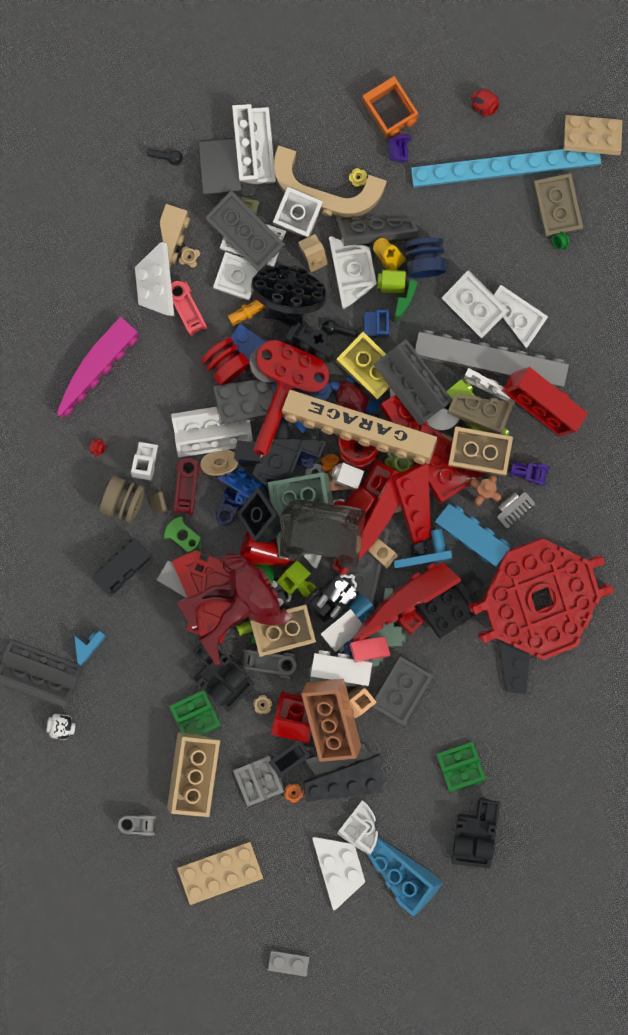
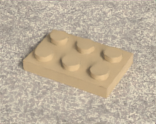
M574 115L565 116L563 150L620 156L622 120Z

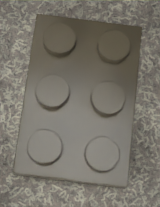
M571 173L533 182L545 237L554 236L560 233V231L569 233L583 229Z

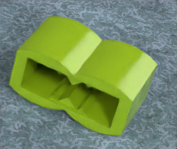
M382 270V273H378L377 288L381 289V293L404 294L406 271Z

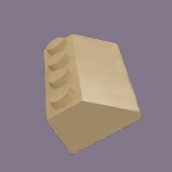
M178 732L167 809L171 814L209 817L220 740L198 734Z

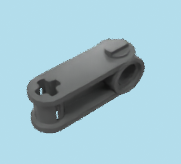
M242 649L243 660L242 665L239 667L240 669L280 674L281 678L288 679L295 676L297 669V657H295V654L283 652V655L269 654L260 657L258 651ZM285 660H290L293 664L290 671H284L282 668V663Z

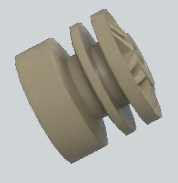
M113 475L104 493L99 512L112 517L118 510V519L122 521L127 514L126 523L131 524L141 509L145 487L139 485L136 492H134L136 483L132 482L127 490L125 489L126 480Z

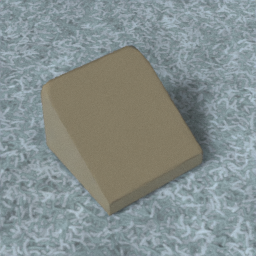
M162 492L149 497L154 515L168 511Z

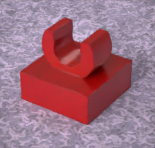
M413 610L410 613L404 614L397 623L405 632L411 635L425 620Z

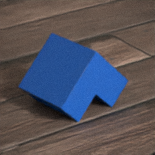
M389 310L364 312V333L369 338H388Z

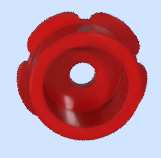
M101 438L93 439L89 451L95 457L100 454L102 455L106 444Z

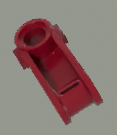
M185 458L180 459L176 464L178 476L174 514L180 512L189 513L190 516H193L198 475H201V465L198 460ZM185 464H193L194 470L191 473H185Z

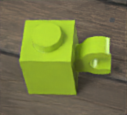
M298 561L287 569L277 581L290 595L298 589L304 597H307L316 588L313 583L305 581L311 573Z

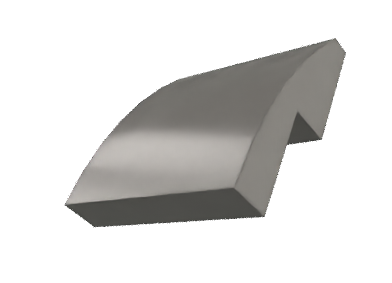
M272 755L233 770L247 807L285 792L281 777H278L269 764V761L273 759Z

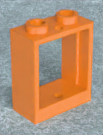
M395 76L362 95L363 104L385 138L393 137L401 132L400 129L405 126L409 128L417 122L419 113ZM394 90L410 116L387 129L372 103Z

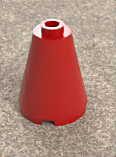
M246 531L245 542H242L239 555L256 565L286 567L292 563L294 557L280 559L276 539L272 543L254 542L249 532Z

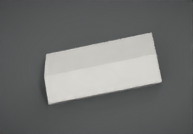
M251 104L232 105L239 181L252 184L275 183L269 107L252 108Z
M217 407L171 414L178 458L236 449L237 440L253 442L250 420L221 425Z

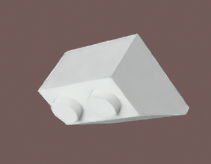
M287 187L273 224L301 237L308 238L312 233L323 201Z
M350 609L322 632L321 636L335 652L338 650L342 652L350 646L347 642L354 637L362 623Z

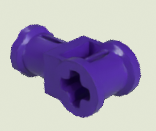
M513 460L509 476L522 477L524 481L546 486L545 478L550 467L537 463L525 465Z

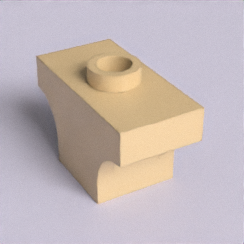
M316 234L298 242L310 272L328 265L324 248Z

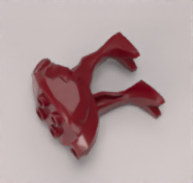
M239 554L220 556L223 569L229 573L228 582L222 585H212L197 595L176 602L194 631L198 629L195 613L198 605L211 600L232 603L229 608L222 612L217 626L199 638L216 667L221 665L218 651L219 638L237 622L248 617L250 620L260 624L283 625L291 620L285 608L280 610L277 600L279 594L270 583L267 584L269 578L261 567L256 568L250 561Z

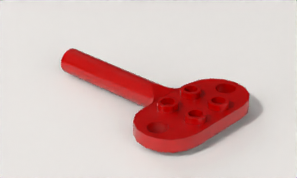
M277 340L264 343L257 351L255 358L256 366L261 374L274 380L277 384L253 449L254 453L261 456H267L282 418V409L289 390L314 394L322 390L329 379L328 367L321 359ZM264 351L268 352L271 356L270 360H264L261 353ZM315 374L322 376V383H317L314 380Z

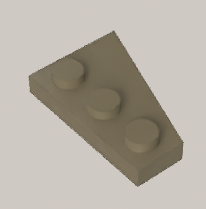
M455 394L447 414L492 433L502 434L515 400L500 401L496 398L481 399L477 396Z

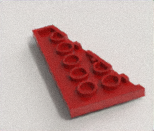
M397 395L379 404L389 422L437 437V444L430 464H428L429 488L439 503L468 486L472 479L477 480L486 474L484 472L448 466L452 443L440 432L430 427L427 421L419 426Z

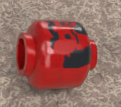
M486 88L480 91L476 90L471 97L472 109L483 117L494 115L499 108L498 96Z

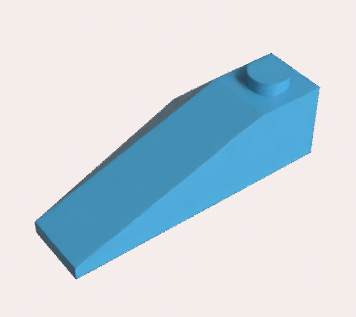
M377 837L372 853L370 855L367 854L377 871L386 880L385 884L393 891L398 904L413 917L434 897L443 884L429 870L379 837Z

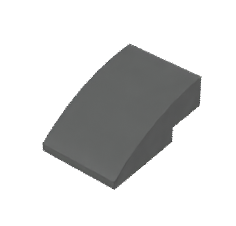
M235 139L199 142L204 197L227 195L231 190L235 194H242Z

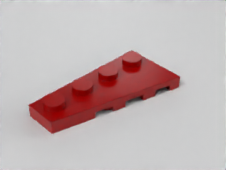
M418 463L392 478L409 537L414 545L431 537L427 463Z

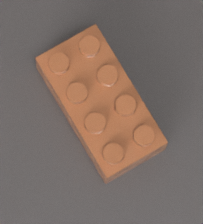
M344 679L307 682L301 694L319 762L356 759L361 749V743Z

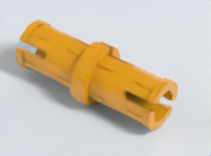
M255 300L248 305H242V308L227 316L231 324L235 326L247 318H252V315L265 309L266 306Z

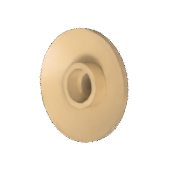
M223 450L208 453L202 458L200 465L204 473L220 476L233 471L237 467L238 462L234 459L235 453L233 451Z

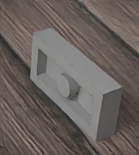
M271 950L268 971L306 977L309 956Z

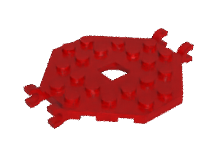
M543 538L506 551L483 601L468 605L471 613L478 614L484 610L486 611L492 630L478 633L480 641L487 643L497 638L542 660L577 647L581 641L580 637L584 629L587 628L593 616L592 612L596 604L599 603L601 597L614 593L612 585L608 586L607 583L598 587L592 569L604 565V558L596 555L586 560ZM547 587L552 604L536 610L532 600V593Z

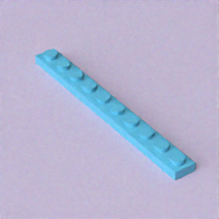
M561 149L412 167L411 175L413 188L598 166L601 165V158L598 153L565 151Z

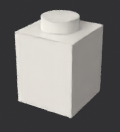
M339 463L333 468L331 474L333 477L332 482L351 490L358 489L364 471L345 463Z

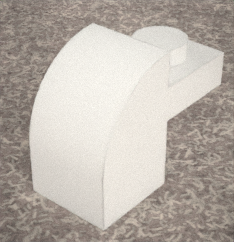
M139 442L137 454L134 455L131 470L132 477L152 480L158 445Z

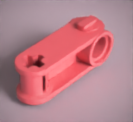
M182 280L171 283L173 305L190 337H193L195 333L202 329H208L189 293L191 289L187 282ZM181 288L183 293L181 296H174L173 290Z

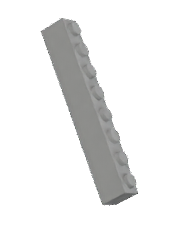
M428 330L418 333L415 351L421 359L466 369L470 368L471 370L510 378L513 372L531 367L558 389H563L569 364H564L565 361L561 359H553L551 361L546 360V357L542 355L528 356L527 352L524 351L509 352V349L506 347L498 346L497 349L491 348L490 344L479 342V345L471 343L469 339L460 338L459 341L453 339V336L446 334L436 336L434 332Z

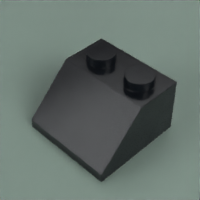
M257 487L237 515L254 542L272 543L282 530L280 518L261 487Z

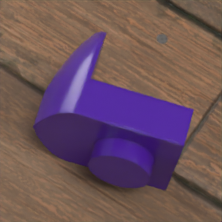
M397 134L389 138V159L391 161L401 163L408 161L407 142L412 139L411 135Z

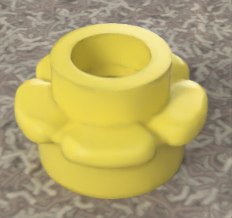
M359 168L352 170V173L349 175V181L352 182L353 186L360 187L366 184V171Z

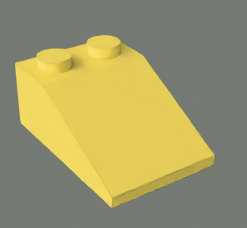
M362 332L335 362L376 399L390 387L373 365L385 356L386 353Z

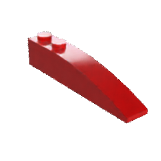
M376 459L362 485L375 499L370 509L364 515L362 523L355 531L350 527H346L344 544H340L341 550H338L332 566L333 569L342 575H345L373 545L400 504L392 478L401 472Z
M443 562L428 564L425 566V571L422 573L418 571L410 575L409 581L401 585L377 606L352 639L356 642L367 638L382 629L384 623L388 625L399 619V614L404 615L415 610L414 605L427 603L461 581L460 577Z

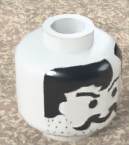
M55 713L52 717L48 718L46 732L49 733L50 738L67 740L70 734L74 735L75 723H72L71 716Z

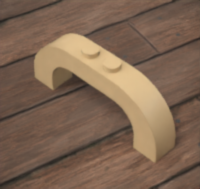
M278 145L274 159V171L277 184L284 194L287 187H290L323 201L320 209L321 214L329 217L332 215L344 218L361 216L373 209L380 201L387 181L368 175L362 192L353 198H341L300 184L292 173L297 156L296 151Z

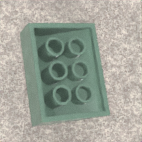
M322 472L268 482L271 504L279 515L282 529L276 536L280 559L341 550L328 473Z

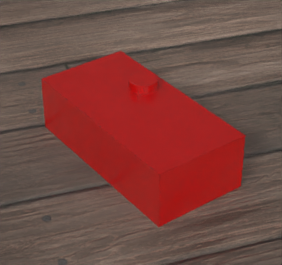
M531 367L513 372L501 390L557 436L577 432L588 414L573 402L567 393L558 390Z

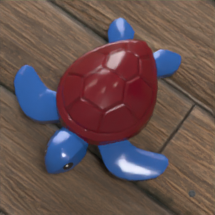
M351 376L341 384L331 382L330 387L337 392L336 400L339 406L370 415L379 409L380 399L375 398L371 403H368L365 393L354 384L355 380Z

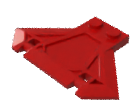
M195 550L172 560L187 597L197 595L212 585H222L229 581V573L223 569V564L219 559L209 556L207 561L200 558L202 553ZM196 566L204 568L203 572L195 570ZM211 600L198 605L195 610L198 629L194 631L188 623L186 630L200 636L207 634L217 626L222 612L229 608L232 603ZM226 632L219 638L218 643H223Z

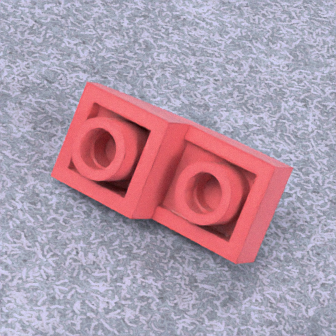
M385 637L350 643L355 663L390 656Z

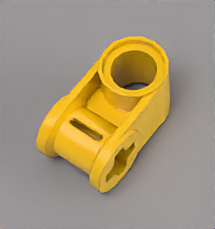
M379 238L374 243L373 250L387 270H397L406 261L398 248L390 244L385 238Z

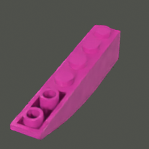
M122 317L97 341L81 362L59 406L57 414L61 418L64 416L68 417L74 410L73 406L85 399L87 396L86 392L98 385L100 382L98 379L103 374L106 375L113 368L111 365L116 360L119 361L123 358L127 347H132L138 341V332Z

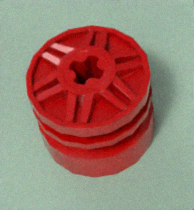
M232 337L215 344L200 360L203 366L209 364L206 367L208 372L217 369L212 378L218 385L230 383L250 366V361L244 353L234 355L239 346H232L234 343Z
M339 436V456L343 463L360 470H365L373 465L375 459L377 460L379 453L377 447L371 445L363 446L356 440H345Z

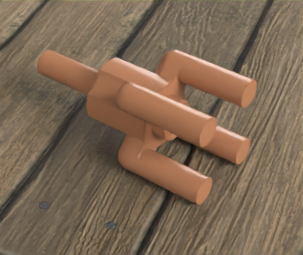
M490 475L488 479H484L481 482L476 479L470 481L469 487L475 488L477 497L473 501L475 507H479L484 500L490 498L494 503L501 499V495L496 492L497 486L495 482L497 477L495 475Z

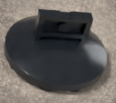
M280 265L278 268L258 271L251 281V292L261 304L266 306L264 318L277 319L287 323H300L302 325L304 314L319 310L326 302L327 290L325 285L317 278L308 274V271L305 269L296 270L286 265ZM289 271L297 272L296 276L289 275Z

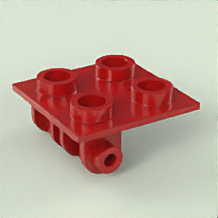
M359 484L358 489L352 491L346 503L340 500L334 502V510L355 531L362 523L364 515L372 506L375 498Z

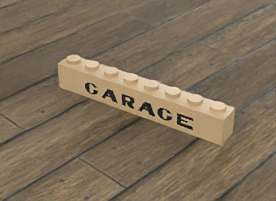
M289 390L282 409L283 417L289 422L295 423L297 421L311 429L316 427L326 434L331 435L334 433L340 435L345 440L353 439L363 446L371 445L377 447L382 452L390 451L400 458L408 457L414 459L419 464H430L437 444L436 436L293 390Z

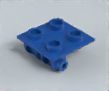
M237 467L230 473L218 478L238 491L235 500L241 505L246 503L257 487H261L263 491L268 488L259 479L253 478L245 470Z

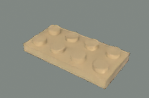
M251 841L177 868L190 905L263 879Z

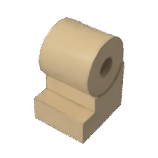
M378 538L368 549V552L386 569L398 557L396 552Z

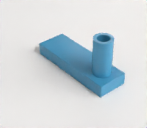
M442 529L431 531L434 554L393 561L394 570L452 559L451 550L446 551Z

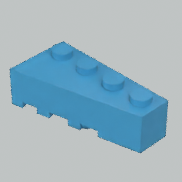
M448 504L435 521L437 526L459 542L460 540L461 544L469 551L476 552L477 556L486 564L491 563L495 567V571H497L505 552L511 550L509 548L510 544L503 538L498 540L494 537L495 533L488 527L483 529L479 526L480 522L473 516L469 518L463 514L465 511L459 506L455 505L453 507Z

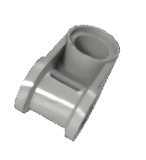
M124 815L119 820L118 828L125 834L153 836L155 835L153 824L156 815ZM130 819L133 823L132 828H123L122 821Z

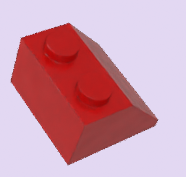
M281 692L271 735L309 743L311 728L302 696Z

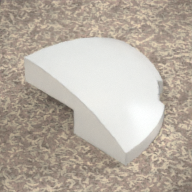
M363 800L337 834L370 855L376 845L378 831L375 832V816Z

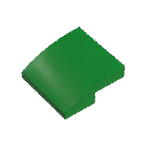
M410 280L406 298L399 297L394 318L395 323H398L409 309L418 281Z
M205 690L169 706L182 733L204 735L221 727Z
M473 742L436 754L449 793L486 781Z

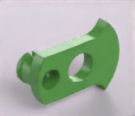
M184 517L175 518L165 529L164 539H173L188 553L201 549L202 538L185 525ZM187 531V539L179 540V533Z

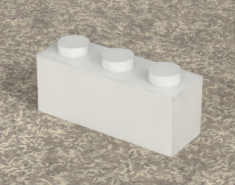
M319 650L318 654L314 653L311 677L329 680L344 679L348 683L369 686L372 663L368 662L369 660L355 663L353 659H349L350 655L338 653V657L330 656L328 651Z

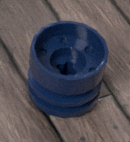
M422 237L404 243V250L408 251L405 253V257L414 259L406 263L407 277L428 278L447 273L446 259L437 257L445 252V249L441 247L444 245L442 238Z

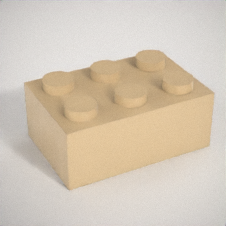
M455 427L448 466L506 476L513 437Z

